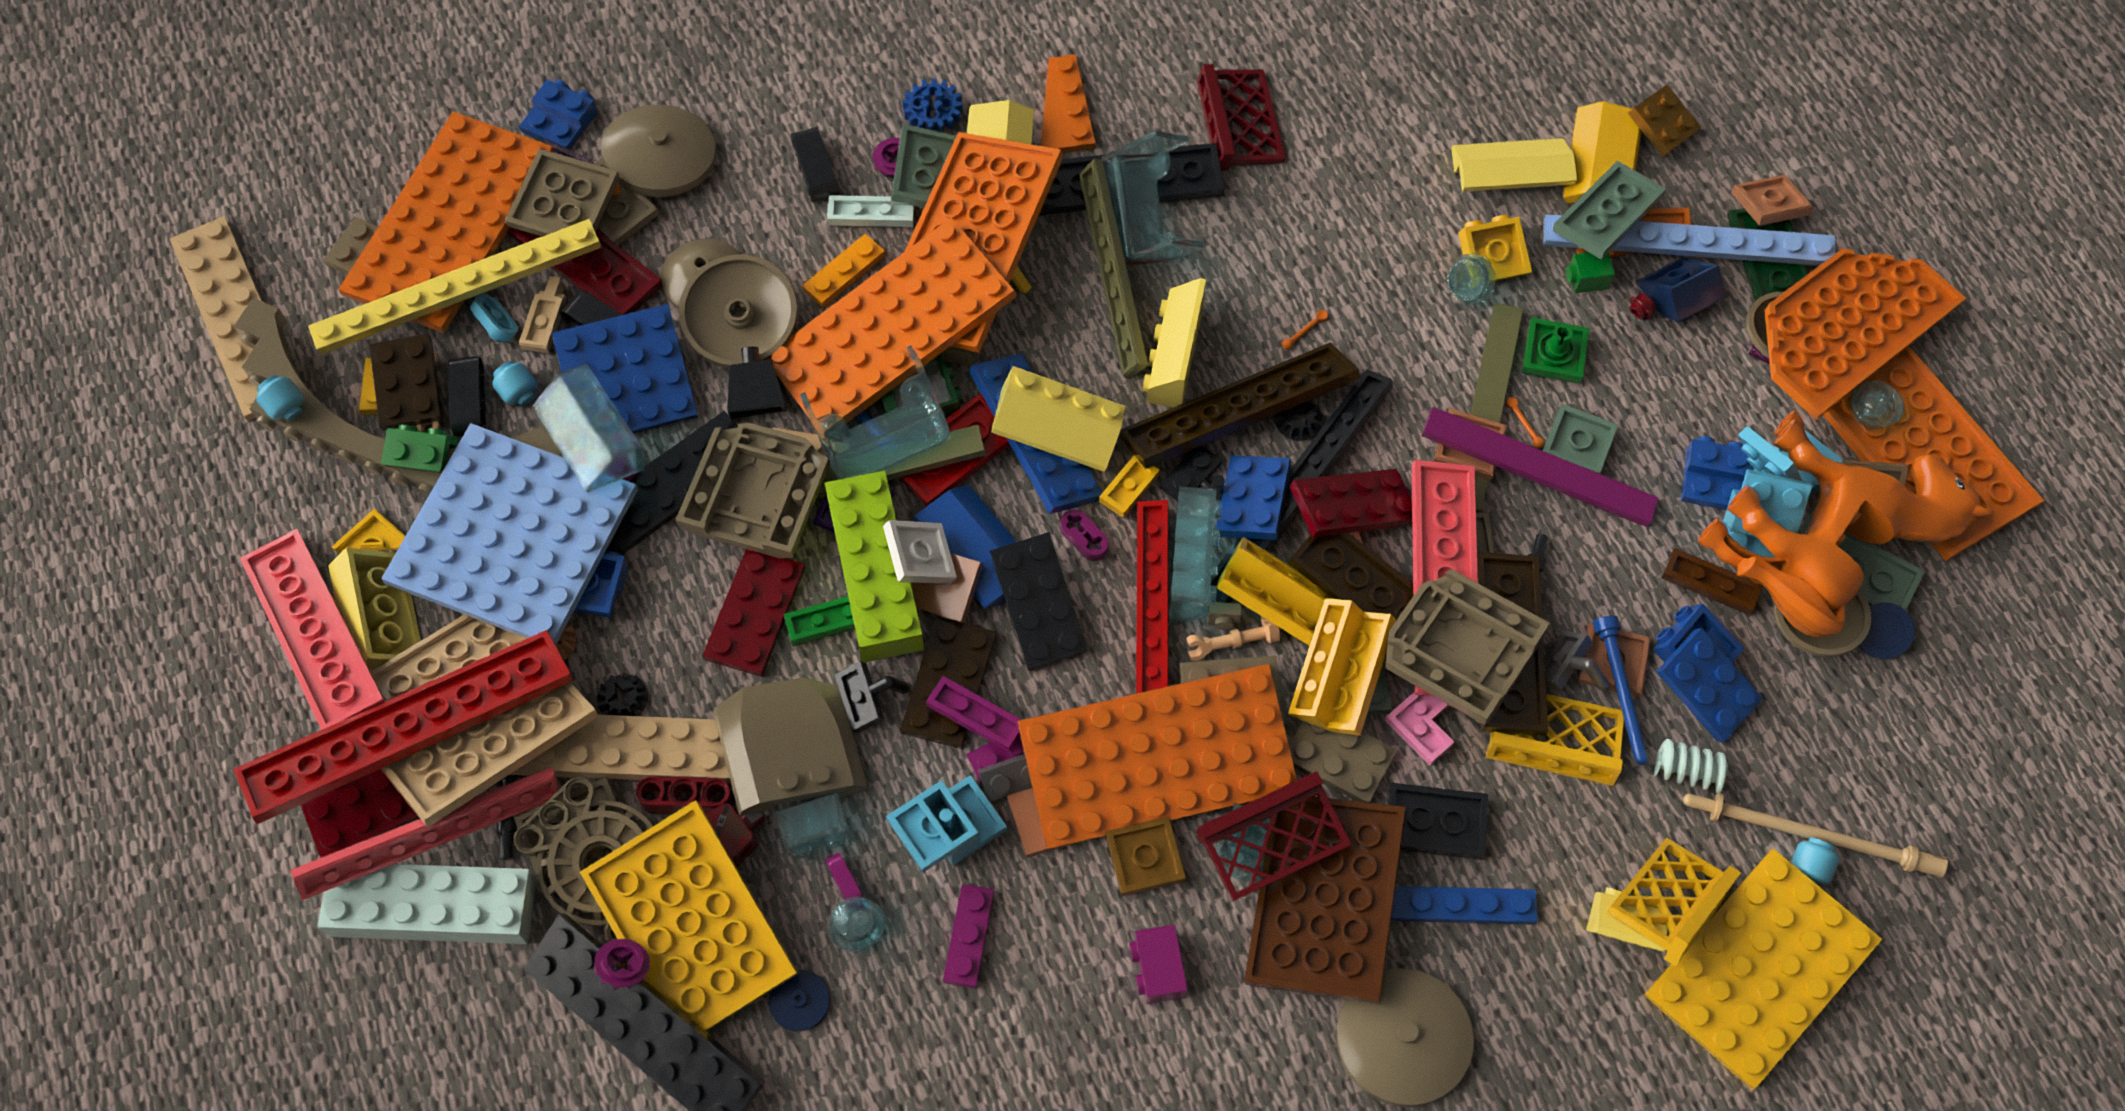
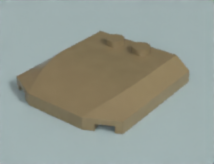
M752 423L738 424V428L723 430L722 427L714 428L675 521L678 526L694 535L780 559L793 558L830 466L829 459L825 455L822 456L806 438Z
M1450 569L1445 572V576L1435 581L1429 580L1423 583L1389 630L1386 669L1486 725L1539 647L1550 623Z
M803 677L743 687L715 707L713 713L739 816L769 811L776 804L833 794L834 798L866 791V780L838 686Z

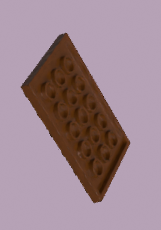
M1315 796L1306 800L1302 813L1320 819L1323 807L1318 797ZM1328 798L1352 845L1259 889L1244 982L1249 986L1380 1004L1406 807ZM1300 804L1291 807V809L1298 811ZM1285 812L1276 814L1273 827L1291 833L1296 816ZM1326 814L1324 821L1330 822ZM1300 818L1295 835L1313 841L1318 824ZM1322 826L1317 843L1332 847L1340 843V840L1335 830ZM1271 832L1266 849L1284 855L1289 838ZM1293 840L1288 857L1303 861L1307 859L1311 846ZM1315 848L1313 855L1322 852L1323 850ZM1265 854L1262 872L1269 875L1277 873L1282 860ZM1286 862V863H1285V866H1284V869H1286V868H1288V867H1290V866H1292V865H1294V864H1291V863Z

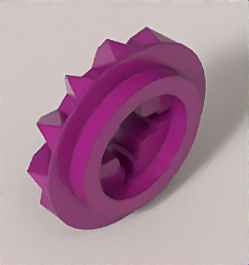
M900 138L883 140L873 151L872 158L875 168L880 170L884 177L888 174L893 176L895 174L896 161L891 164L890 157L894 158L898 154Z
M628 939L612 940L604 944L596 953L594 960L595 974H598L601 978L602 984L608 983L615 990L619 987H627L630 990L633 985L637 983L642 984L645 976L649 973L650 958L647 951L635 941ZM630 959V961L628 962V970L621 968L619 970L614 971L616 961L618 963H623Z

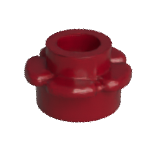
M1639 293L1636 297L1630 298L1631 306L1629 310L1640 320L1644 317L1646 319L1653 317L1652 313L1657 307L1647 295Z

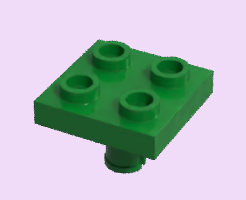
M1531 317L1527 332L1522 373L1580 384L1584 374L1590 328Z

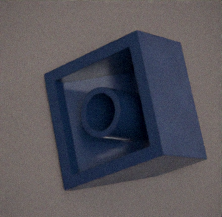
M1684 257L1636 281L1644 294L1655 303L1662 317L1672 319L1675 322L1687 321L1692 318V314L1700 310L1710 309L1716 305V302L1726 298L1719 265Z

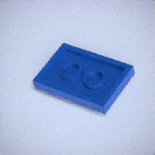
M1230 457L1215 528L1217 537L1278 539L1292 466L1290 458Z
M1702 628L1695 629L1656 671L1718 742L1726 741L1763 699Z

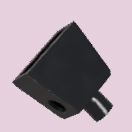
M756 346L742 348V363L729 366L727 411L730 418L787 411L772 360L760 361L759 349Z

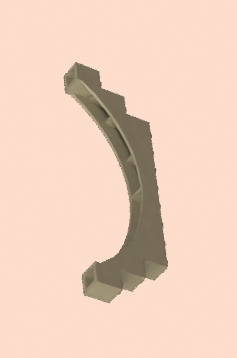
M252 297L234 326L241 336L240 340L253 348L242 366V369L249 377L248 381L258 387L264 380L273 375L278 377L286 376L304 394V402L301 405L303 411L291 421L286 419L272 420L255 399L249 409L257 418L256 422L271 431L277 428L294 441L299 442L303 439L310 442L309 444L320 452L326 453L328 450L334 452L339 459L346 463H360L372 474L380 476L383 473L391 476L390 479L401 486L407 487L410 484L417 487L420 493L428 497L442 473L382 465L381 460L385 439L369 434L344 421L327 409L307 389L294 367L287 347L284 327L288 321L279 308ZM545 419L542 426L512 437V439L569 459L578 443L572 429ZM449 448L447 463L456 448Z

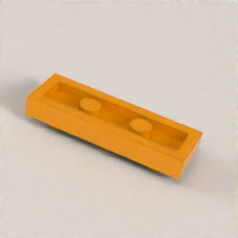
M864 234L804 283L802 289L823 308L885 257V250L867 234Z

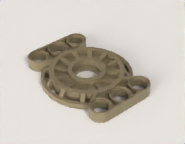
M576 777L569 780L518 828L514 835V844L525 855L532 856L538 854V881L544 896L552 907L561 914L566 913L575 922L582 925L606 926L605 935L609 942L614 940L612 937L613 930L607 919L603 920V912L580 871L585 869L586 857L593 849L605 847L614 851L643 833L639 826L632 821L634 816L643 821L649 829L653 825L633 807L615 801H594L596 794L593 785L585 778ZM579 784L587 786L589 793L585 800L576 802L571 799L570 793L574 786ZM598 807L597 811H592V808ZM607 807L620 808L627 812L622 815L614 811H607ZM552 808H561L564 811L562 822L558 825L548 824L546 821L547 812ZM528 831H535L539 835L538 844L531 849L524 848L521 844L522 836ZM549 852L548 858L544 859L545 853ZM543 867L548 868V876L551 881V885L548 888L544 880ZM557 893L568 904L566 911L556 903L552 897L553 894ZM576 910L584 913L594 914V920L582 919L575 916L574 913Z

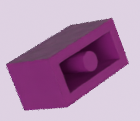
M1175 924L1135 931V942H1129L1132 963L1138 962L1140 968V975H1135L1138 995L1145 996L1146 1004L1186 998L1187 985Z

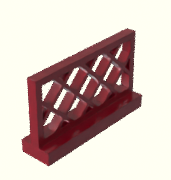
M1203 64L1197 79V85L1210 142L1216 143L1221 171L1229 170L1230 165L1284 163L1286 157L1264 69L1215 70L1214 64ZM1258 78L1259 87L1255 90L1244 81L1246 79ZM1227 79L1234 86L1228 90L1220 84L1219 80ZM1238 88L1250 95L1246 101L1234 94ZM1254 98L1264 104L1265 108L1262 112L1250 105ZM1227 99L1239 106L1235 113L1225 106L1224 103ZM1243 110L1255 117L1251 124L1239 116ZM1233 121L1245 129L1241 135L1230 129V124ZM1259 121L1270 127L1267 135L1255 127ZM1249 132L1261 140L1257 146L1244 138ZM1266 143L1275 149L1276 154L1268 155L1260 148ZM1240 144L1250 151V154L1236 155L1235 147Z
M1318 771L1200 825L1196 830V834L1201 844H1204L1232 902L1352 845L1322 787L1323 781ZM1315 796L1318 797L1323 807L1320 819L1302 813L1306 800ZM1300 804L1298 811L1291 809V807ZM1285 812L1296 816L1291 833L1273 827L1276 814ZM1326 814L1330 822L1324 821ZM1271 817L1269 825L1262 823V821ZM1300 818L1318 824L1313 841L1295 835ZM1254 825L1267 830L1262 846L1243 840L1247 828ZM1322 826L1335 830L1340 843L1332 847L1317 843ZM1241 831L1239 839L1232 836ZM1271 832L1289 838L1284 855L1266 849ZM1223 839L1236 843L1237 846L1232 861L1220 857L1213 844ZM1293 840L1311 846L1307 859L1299 861L1288 857ZM1241 846L1259 852L1254 869L1236 863ZM1315 848L1323 850L1322 852L1313 855ZM1263 854L1282 860L1277 873L1269 875L1258 871ZM1286 862L1291 863V864H1294V865H1292V866H1290V867L1284 869V866H1285V863H1286ZM1223 864L1230 866L1228 873ZM1234 868L1252 874L1249 886L1236 892L1230 879ZM1256 876L1264 878L1263 880L1254 883Z

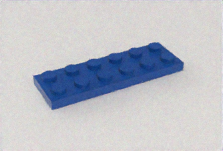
M1023 353L973 364L969 370L994 417L1002 387L1012 366L1034 373ZM1007 438L1049 514L1099 501V496L1103 491L1088 466Z

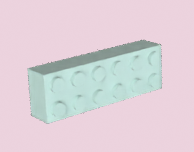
M392 864L325 891L317 927L329 937L528 944L537 879L529 869Z

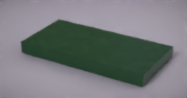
M1745 208L1729 210L1727 213L1731 228L1794 232L1790 219L1759 226ZM1742 260L1755 301L1768 293L1785 292L1808 275L1804 264Z

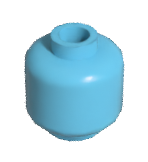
M509 361L498 367L493 373L495 378L493 379L492 386L507 405L511 406L519 403L520 406H525L535 398L534 392L537 389L538 382L523 363Z
M273 375L257 387L259 393L257 394L256 401L272 420L286 419L291 421L302 413L301 405L304 402V394L289 377Z
M1810 837L1809 841L1798 843L1791 863L1816 884L1829 885L1832 882L1840 858L1834 852L1836 847L1822 840Z

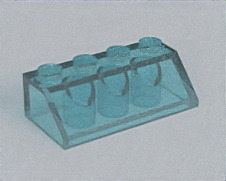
M587 363L558 374L533 404L535 412L587 493L644 470L642 446Z
M1179 487L1169 625H1178L1208 616L1209 605H1215L1217 586H1211V576H1217L1218 557H1212L1213 548H1219L1220 529H1214L1215 520H1220L1222 501H1216L1217 489Z

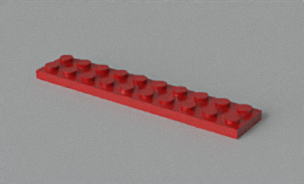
M545 630L236 767L233 771L251 816L256 825L569 684L573 682V679L548 631Z

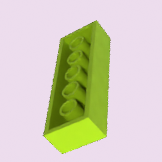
M885 470L825 482L862 662L865 663L924 650L923 636L911 583L898 582L883 528L889 520H896Z

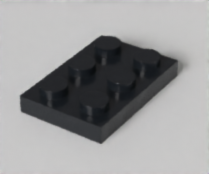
M1390 782L1387 805L1406 807L1401 850L1478 860L1485 858L1488 794Z

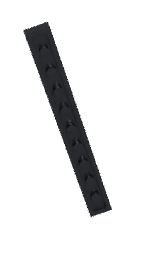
M1366 369L1293 465L1290 471L1278 539L1300 511L1290 489L1292 482L1296 479L1323 477L1329 473L1393 388L1392 379ZM1242 538L1236 540L1201 586L1204 596L1216 602L1231 603L1233 601L1232 597L1217 589V585L1222 572ZM1248 539L1267 552L1278 541V539Z

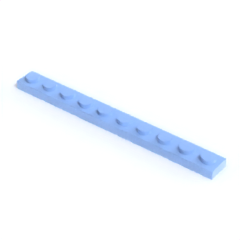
M1545 215L1543 219V246L1581 248L1552 231L1554 223L1562 215ZM1639 221L1616 244L1612 251L1820 266L1835 254V235Z

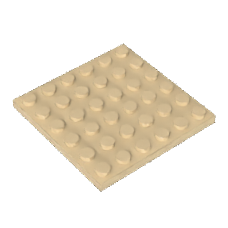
M464 614L370 672L385 701L527 638ZM569 683L385 766L381 770L428 828L598 716L595 708L572 683Z

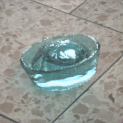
M1475 253L1465 254L1458 258L1450 268L1447 276L1448 288L1457 299L1468 304H1479L1487 300L1494 290L1496 283L1494 269L1491 263L1483 256Z
M1866 381L1853 391L1851 411L1853 417L1862 426L1874 430L1883 429L1899 421L1904 413V403L1902 396L1897 390L1887 383Z
M860 896L848 897L840 901L834 907L829 921V935L833 943L840 949L850 952L862 951L874 945L885 929V914L882 908L876 902Z

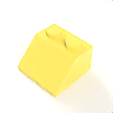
M1606 887L1605 893L1595 892L1586 931L1665 952L1664 948L1607 913L1612 903L1622 891ZM1635 905L1621 906L1631 914H1639ZM1645 906L1649 914L1661 915L1658 906ZM1653 924L1655 929L1667 936L1665 924Z

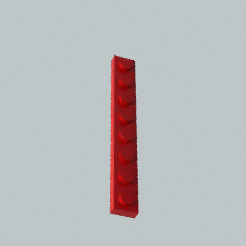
M1168 500L1137 501L1136 694L1169 686Z

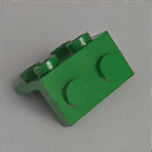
M399 425V429L387 428L381 464L390 467L442 473L446 467L449 448H456L458 446V437L447 434V431L429 428L428 433L418 431L417 427L409 425Z

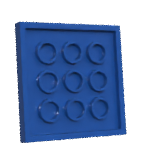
M668 304L552 333L581 447L591 445L606 435L614 439L698 417Z

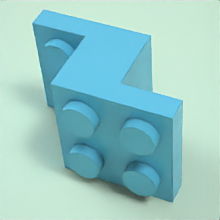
M1747 469L1741 490L1746 485H1750L1759 493L1760 503L1770 518L1785 529L1798 533L1812 489L1811 483ZM1732 490L1728 505L1740 490ZM1726 510L1723 522L1727 526L1728 533L1735 541L1755 554L1764 557H1775L1755 535L1743 529L1742 519Z
M971 775L950 789L941 780L886 816L888 823L923 873L945 858H948L952 866H954L1007 831L1006 824Z

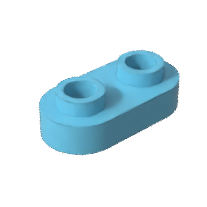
M486 294L476 295L470 305L474 317L479 320L493 340L497 342L512 341L518 331V326L493 297Z

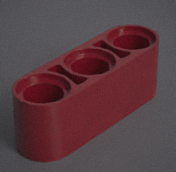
M646 777L637 784L635 789L636 797L646 812L651 814L672 815L695 800L699 802L704 813L725 803H729L732 807L734 805V797L728 784L718 778ZM660 791L659 796L655 800H645L650 792ZM688 791L693 793L689 800L684 802L678 801L682 793ZM719 792L725 793V797L720 802L714 803L710 801L714 794Z

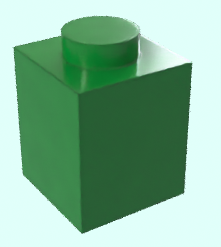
M1589 252L1574 254L1570 265L1566 268L1567 282L1572 283L1575 293L1607 290L1615 276L1609 253L1602 260Z

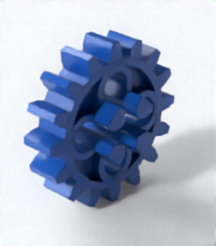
M933 78L932 83L928 84L923 79L922 86L919 87L913 84L912 92H905L906 100H903L902 104L904 119L909 120V126H918L919 128L932 131L938 130L944 133L946 126L951 130L954 129L953 121H961L960 114L963 113L962 95L956 92L955 85L948 88L946 80L941 84H937L936 78ZM935 95V96H936V101H935V103H934V107H935V118H932V119H931V118H930V111H931V98H930V96Z

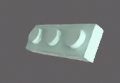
M829 195L827 222L831 226L913 227L915 206L891 201L890 196Z

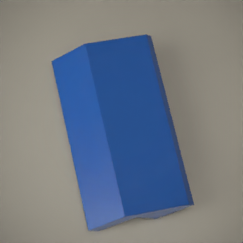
M970 486L948 490L916 514L912 520L914 522L942 523L950 553L984 564L974 592L975 597L985 609L1004 604L1005 600L989 551L1017 541Z

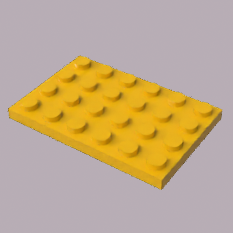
M696 800L580 871L617 939L635 941L647 951L650 958V968L644 980L705 1031H708L798 974L699 802Z
M1772 848L1717 910L1676 966L1670 964L1646 991L1644 996L1751 1090H1754L1881 942L1882 938Z

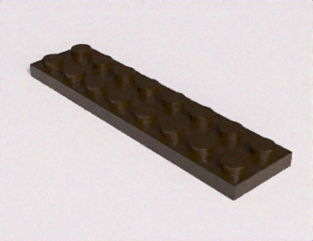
M1330 342L1120 430L1121 440L1143 467L1147 469L1178 455L1185 454L1206 443L1214 442L1225 435L1238 432L1242 428L1256 422L1266 420L1275 414L1292 409L1306 401L1319 398L1332 390L1345 387L1349 383L1360 379L1359 369Z

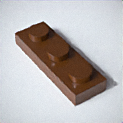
M1677 548L1673 549L1661 577L1747 615L1753 612L1763 585L1755 583L1748 578L1737 576L1734 572Z

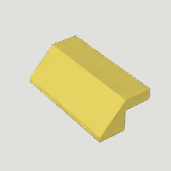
M1011 100L971 105L969 108L967 133L1032 144L1034 109Z
M1563 138L1452 145L1451 147L1454 172L1460 173L1462 192L1574 185L1577 182L1574 153Z

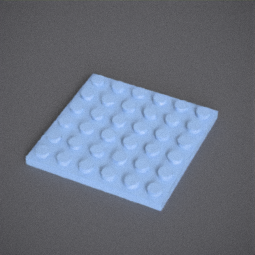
M470 423L381 579L386 585L525 638L547 630L556 646L638 491L637 486L634 483Z

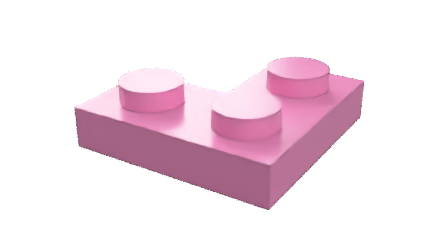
M1414 692L1385 718V722L1429 766L1454 744V741L1433 721L1450 706L1435 696L1416 695Z

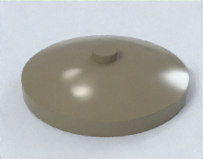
M646 105L626 111L609 124L601 141L603 165L605 168L618 171L620 179L617 184L633 193L644 196L668 197L690 191L709 176L715 164V140L709 127L693 113L675 106Z
M746 254L719 257L702 266L687 282L679 304L681 328L690 346L703 359L724 368H729L732 364L742 363L741 349L749 346L758 347L760 361L770 359L771 355L780 346L783 347L791 335H793L798 319L797 300L788 278L769 261Z
M1385 970L1380 1004L1346 999L1341 1008L1336 1028L1338 1053L1351 1079L1368 1095L1394 1106L1417 1107L1443 1098L1462 1080L1472 1059L1474 1036L1472 1024L1465 1006L1446 984L1432 975L1417 970Z

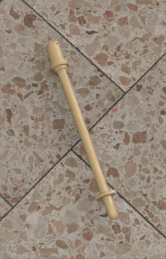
M1717 793L1714 800L1694 794H1686L1683 797V802L1686 806L1711 812L1710 820L1716 822L1720 815L1805 838H1816L1831 845L1899 862L1903 870L1907 872L1916 870L1943 878L1947 870V857L1921 852L1915 846L1910 845L1901 850L1724 803L1722 793Z

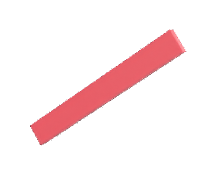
M548 768L474 797L428 828L419 819L294 868L290 872L301 900L545 804L559 790L555 773L552 768Z

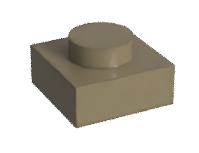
M1210 602L1208 625H1215L1217 629L1221 630L1239 627L1242 604Z

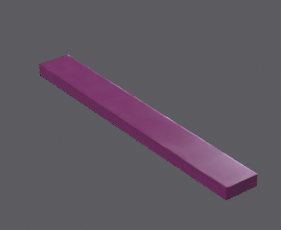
M1432 407L1421 435L1422 437L1645 527H1648L1652 522L1658 501L1656 496L1436 407Z

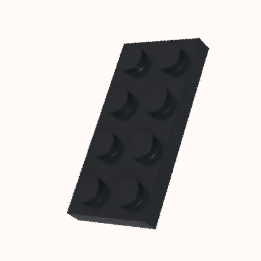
M1047 532L990 550L989 554L1027 671L1087 652L1088 649L1050 533Z

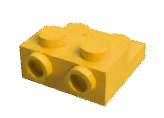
M1509 214L1493 217L1492 222L1482 224L1481 220H1474L1465 223V227L1458 232L1464 260L1469 262L1474 286L1532 273L1519 216L1509 218Z

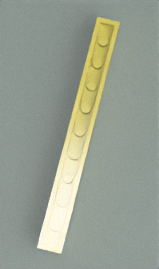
M590 219L308 325L316 349L322 355L602 247Z

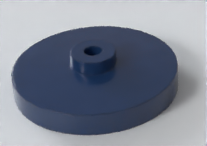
M1882 602L1870 605V630L1859 647L1868 655L1879 659H1890L1903 654L1911 646L1915 636V627L1911 616L1902 607L1893 603Z
M797 970V975L771 990L768 1003L771 1015L781 1027L790 1031L801 1032L814 1028L824 1019L829 1009L830 995L826 984L818 975L807 970Z

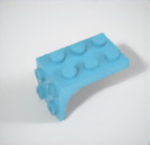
M1748 426L1738 434L1743 444L1741 450L1748 456L1747 461L1754 467V471L1810 482L1812 489L1808 500L1820 489L1819 483L1810 472L1797 470L1794 462L1789 459L1787 452L1778 447H1773ZM1805 430L1811 443L1823 456L1843 463L1841 457Z

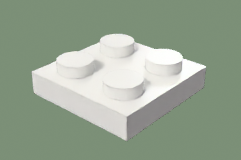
M889 520L883 526L898 582L951 584L957 578L942 523Z

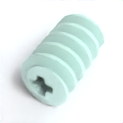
M1666 739L1657 753L1654 777L1662 769L1664 770L1665 780H1669L1674 772L1677 776V783L1681 784L1684 778L1689 776L1690 786L1694 787L1697 781L1701 779L1703 790H1707L1711 783H1715L1716 793H1721L1726 781L1728 763L1724 753L1717 752L1713 757L1710 749H1704L1700 754L1698 746L1694 745L1687 751L1686 744L1679 742L1674 748L1673 741Z

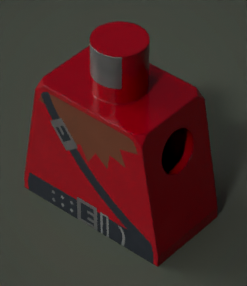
M725 803L705 814L735 866L738 867L758 847V843L751 831L763 823L765 818L761 812L739 816L729 803Z

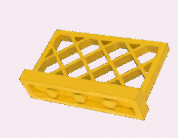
M1546 694L1547 705L1553 711V713L1547 715L1548 722L1558 717L1567 730L1557 735L1548 725L1546 735L1550 740L1546 742L1536 741L1531 735L1527 734L1509 735L1495 731L1490 733V741L1486 752V758L1611 786H1614L1622 771L1623 759H1620L1624 717L1622 710ZM1570 709L1579 711L1584 720L1574 725L1565 715V712ZM1601 716L1615 719V727L1606 732L1596 720ZM1588 724L1599 735V737L1590 742L1579 731V729ZM1572 734L1582 746L1578 749L1568 748L1562 739ZM1604 741L1612 750V757L1599 754L1594 746Z
M1666 837L1612 903L1607 913L1666 949L1667 953L1664 959L1676 966L1729 896L1741 872L1730 865L1723 872ZM1665 851L1679 858L1680 862H1669ZM1652 871H1663L1667 879H1655ZM1673 871H1685L1688 879H1676ZM1695 872H1702L1712 879L1698 880ZM1638 888H1650L1653 896H1641ZM1659 888H1671L1675 897H1663ZM1681 889H1693L1696 897H1685ZM1635 905L1639 914H1631L1621 906ZM1645 906H1658L1661 915L1649 914ZM1667 906H1679L1683 915H1671ZM1653 924H1665L1670 935L1666 936L1658 931Z

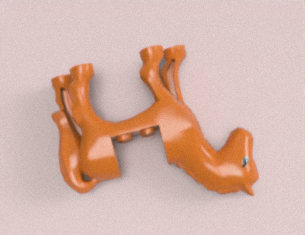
M1793 410L1775 429L1774 435L1776 439L1773 444L1789 454V459L1794 462L1797 470L1810 472L1819 483L1821 489L1819 498L1804 534L1787 530L1771 519L1760 503L1759 493L1750 485H1746L1733 498L1727 510L1742 519L1743 529L1755 535L1775 557L1760 556L1741 546L1730 536L1726 524L1719 518L1714 519L1706 527L1697 542L1705 548L1712 549L1721 562L1737 569V576L1749 578L1753 582L1763 585L1771 594L1779 611L1794 628L1805 635L1828 637L1838 634L1843 630L1845 624V605L1852 601L1864 582V573L1859 564L1838 547L1846 538V535L1843 533L1844 531L1870 544H1884L1890 542L1893 538L1939 543L1960 536L1970 524L1977 522L1976 517L1993 514L1994 511L1982 507L1979 494L1950 470L1945 461L1938 455L1924 454L1918 456L1913 461L1911 474L1916 487V494L1906 490L1903 484L1891 475L1869 467L1848 465L1826 458L1811 443L1804 429L1803 418Z

